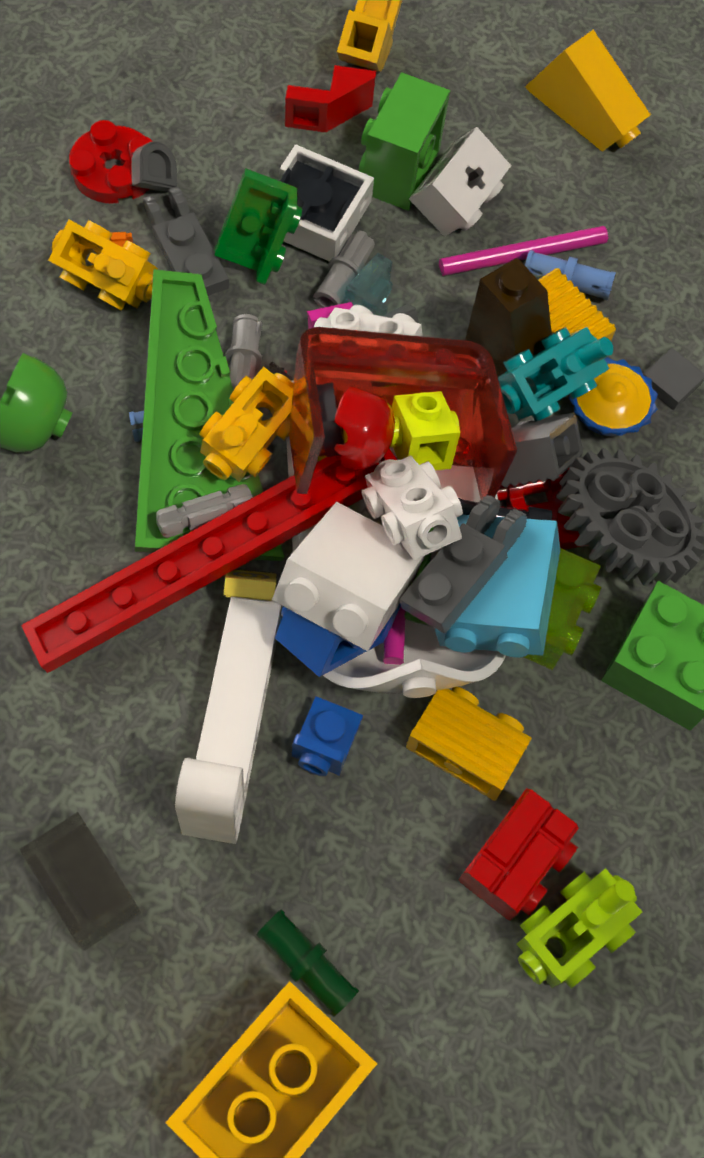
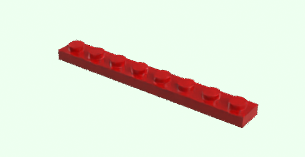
M389 448L379 463L370 468L351 470L341 465V455L325 457L22 624L21 627L41 668L47 673L57 669L319 523L336 502L348 507L363 499L362 490L368 488L365 475L374 472L377 465L389 459L397 460Z

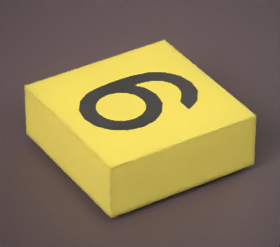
M235 569L226 574L224 595L231 598L232 596L272 601L276 590L275 573Z

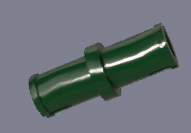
M282 909L257 932L256 936L259 939L261 938L291 970L288 976L295 983L300 979L330 1011L333 1017L360 991L323 955L327 951L320 942L315 946L285 915Z

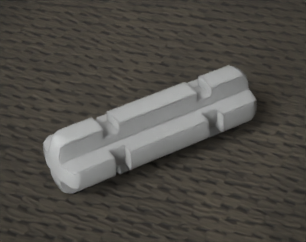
M240 484L227 488L228 492L226 494L217 491L182 502L183 506L178 509L176 505L160 509L156 512L157 525L163 537L166 538L183 533L186 527L190 531L197 529L253 498L251 491L246 484Z

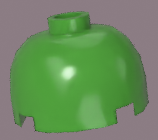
M22 353L0 401V448L13 452H32L45 445L51 435L61 438L73 413L64 408L68 392L61 376L54 368L42 360Z

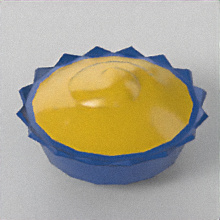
M606 357L604 359L610 369L594 378L597 386L575 399H572L569 395L568 398L574 405V413L578 415L581 422L588 429L600 435L615 437L638 432L642 426L651 423V416L658 410L655 404L658 393L652 388V379L644 376L640 367L630 366L624 359L614 361Z

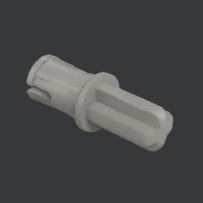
M358 231L356 234H352L340 255L330 260L328 264L329 272L313 295L315 297L314 301L319 307L325 308L341 304L351 286L358 284L361 280V269L375 246L374 239L368 237L366 232Z
M250 314L238 315L233 320L232 343L225 353L233 390L246 375L253 380L255 369L259 368L262 363V355L258 350L262 322H258V318Z

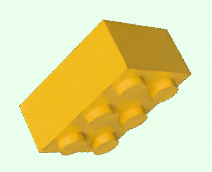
M289 981L165 1123L200 1158H300L377 1063Z

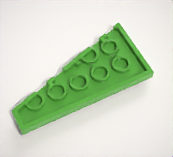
M153 270L135 552L153 553L191 532L186 527L181 534L169 538L163 537L156 521V512L160 509L176 505L178 509L183 506L182 502L217 491L226 494L228 492L227 488L240 484H246L253 497L263 492L259 475L254 477L247 472L240 482L231 475L227 480H222L212 474L203 464L206 456L200 453L204 438L199 433L216 411L224 415L234 402L229 399L233 392L230 370L218 339L217 326L202 274ZM281 544L253 560L283 561L284 554Z

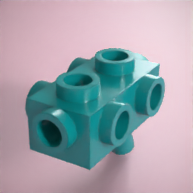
M567 327L552 333L541 340L545 348L544 350L532 356L530 350L527 349L503 363L507 372L496 378L501 386L497 390V398L500 405L507 413H515L519 420L532 416L534 421L538 422L552 415L560 409L557 401L570 394L571 398L575 399L597 386L594 378L610 369L604 358L613 354L612 342L606 337L597 339L592 336L588 327L571 334Z

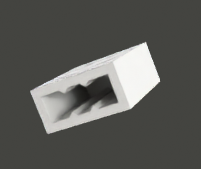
M336 502L287 559L272 601L368 651L400 604V597L413 583L425 556L413 560L401 543L397 545L392 544L382 525Z

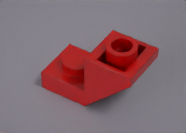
M334 65L330 91L288 85L285 97V127L326 133L371 108L374 99L376 71Z

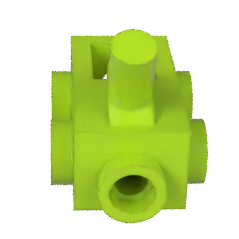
M606 868L593 879L584 871L560 891L567 900L553 913L544 905L520 925L527 935L516 943L523 952L518 957V962L526 974L538 985L546 980L551 988H554L565 981L570 988H573L596 968L590 958L603 946L610 953H613L636 933L630 923L642 913V910L635 903L637 901L635 889L630 882L620 876H612ZM548 939H556L562 944L563 955L561 958L555 959L545 945Z

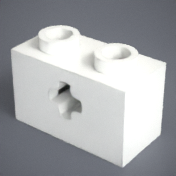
M476 127L452 143L409 200L442 235L446 236L458 228L466 231L481 217L482 212L479 210L481 205L494 198L503 188L504 184L500 180L511 165L479 128Z

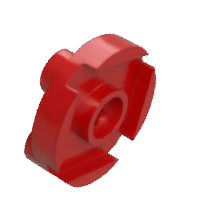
M108 120L95 122L89 132H86L77 139L69 154L71 175L75 180L76 186L88 198L107 204L119 203V198H127L131 195L133 199L142 196L149 189L132 186V156L138 147L153 141L135 129L115 125ZM118 159L121 160L123 165H114L111 169L106 168V161Z

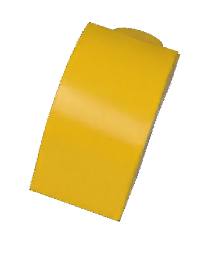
M357 0L355 11L348 10L337 49L339 60L381 72L392 47V35L403 0Z

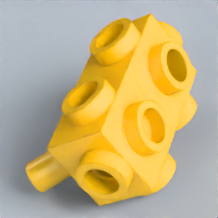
M68 220L65 228L56 234L52 242V253L48 261L63 269L59 276L61 279L82 290L85 289L88 283L101 289L97 298L121 311L125 303L138 308L141 300L148 302L152 298L153 270L158 268L147 261L151 253L128 240L125 241L123 247L110 241L112 233L88 220L85 227ZM88 254L90 255L87 260L94 264L92 266L86 265V257L88 256Z
M264 366L253 380L246 375L229 397L234 403L224 415L216 411L199 433L204 438L200 453L206 456L203 460L205 467L222 480H227L231 475L240 482L247 472L256 477L273 454L267 450V447L276 436L285 441L302 418L296 411L303 396L298 393L295 384L280 373H271ZM264 407L269 409L272 417L262 420L263 413L258 408Z

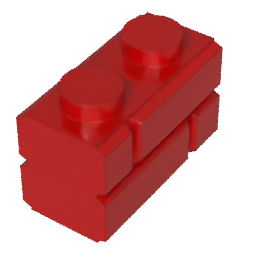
M526 788L463 872L459 881L507 920H512L520 910L529 916L548 891L540 882L549 869L552 867L560 873L578 849V846L570 840L579 827L577 823L560 810L554 809L548 801L532 789Z

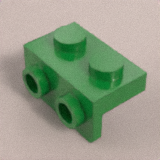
M245 168L215 246L214 256L256 270V282L265 285L271 271L278 273L286 252V247L282 246L286 233H295L302 215V207L297 206V188Z

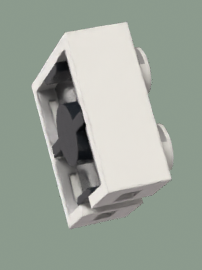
M295 144L280 167L279 181L297 188V206L302 207V215L295 233L287 232L284 242L330 261L332 258L339 256L371 203L374 177Z

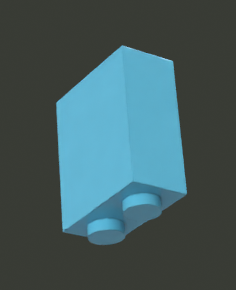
M469 515L457 517L459 527L462 523H467ZM497 517L484 535L493 539L497 525L505 517ZM526 519V527L507 552L508 558L447 633H442L434 628L440 646H446L453 651L463 653L478 649L499 651L503 655L515 658L524 657L528 654L543 656L560 555L557 521Z

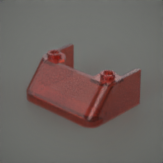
M313 327L303 332L296 352L289 429L295 484L298 494H307L318 457L326 456L323 446L325 435L317 385L333 382L338 405L349 386L375 393L386 399L391 407L395 395L442 391L450 411H455L458 416L461 432L452 465L473 467L481 500L487 495L495 498L517 453V447L492 356L484 347L466 340L327 327Z

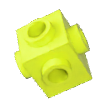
M442 391L395 395L392 403L395 432L390 447H393L397 459L401 460L411 455L419 465L429 461L435 470L451 469L461 432L458 416L455 411H450Z

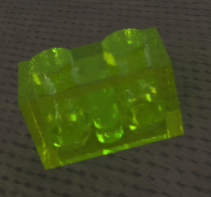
M560 548L543 656L528 654L524 658L553 671L563 652L570 656L573 655L584 631V628L576 625L580 613L584 611L590 614L602 588L594 584L601 567L600 565Z

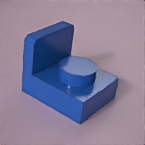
M315 696L300 733L296 734L292 743V757L299 759L298 765L312 774L327 776L329 771L340 776L361 725L363 715Z

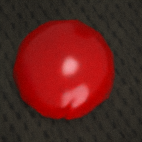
M349 386L341 398L335 415L336 424L345 430L348 439L344 444H337L334 450L341 455V465L351 470L366 469L379 463L387 453L395 432L394 413L386 399L370 391Z

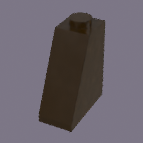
M518 257L480 279L464 342L496 379L507 372L503 364L504 362L527 349L534 356L545 349L541 340L552 334L548 291Z

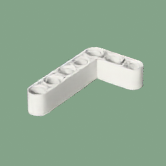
M231 596L196 760L185 758L179 776L175 810L182 835L232 844L237 842L277 643L275 635L282 616L281 610L283 606L274 601Z

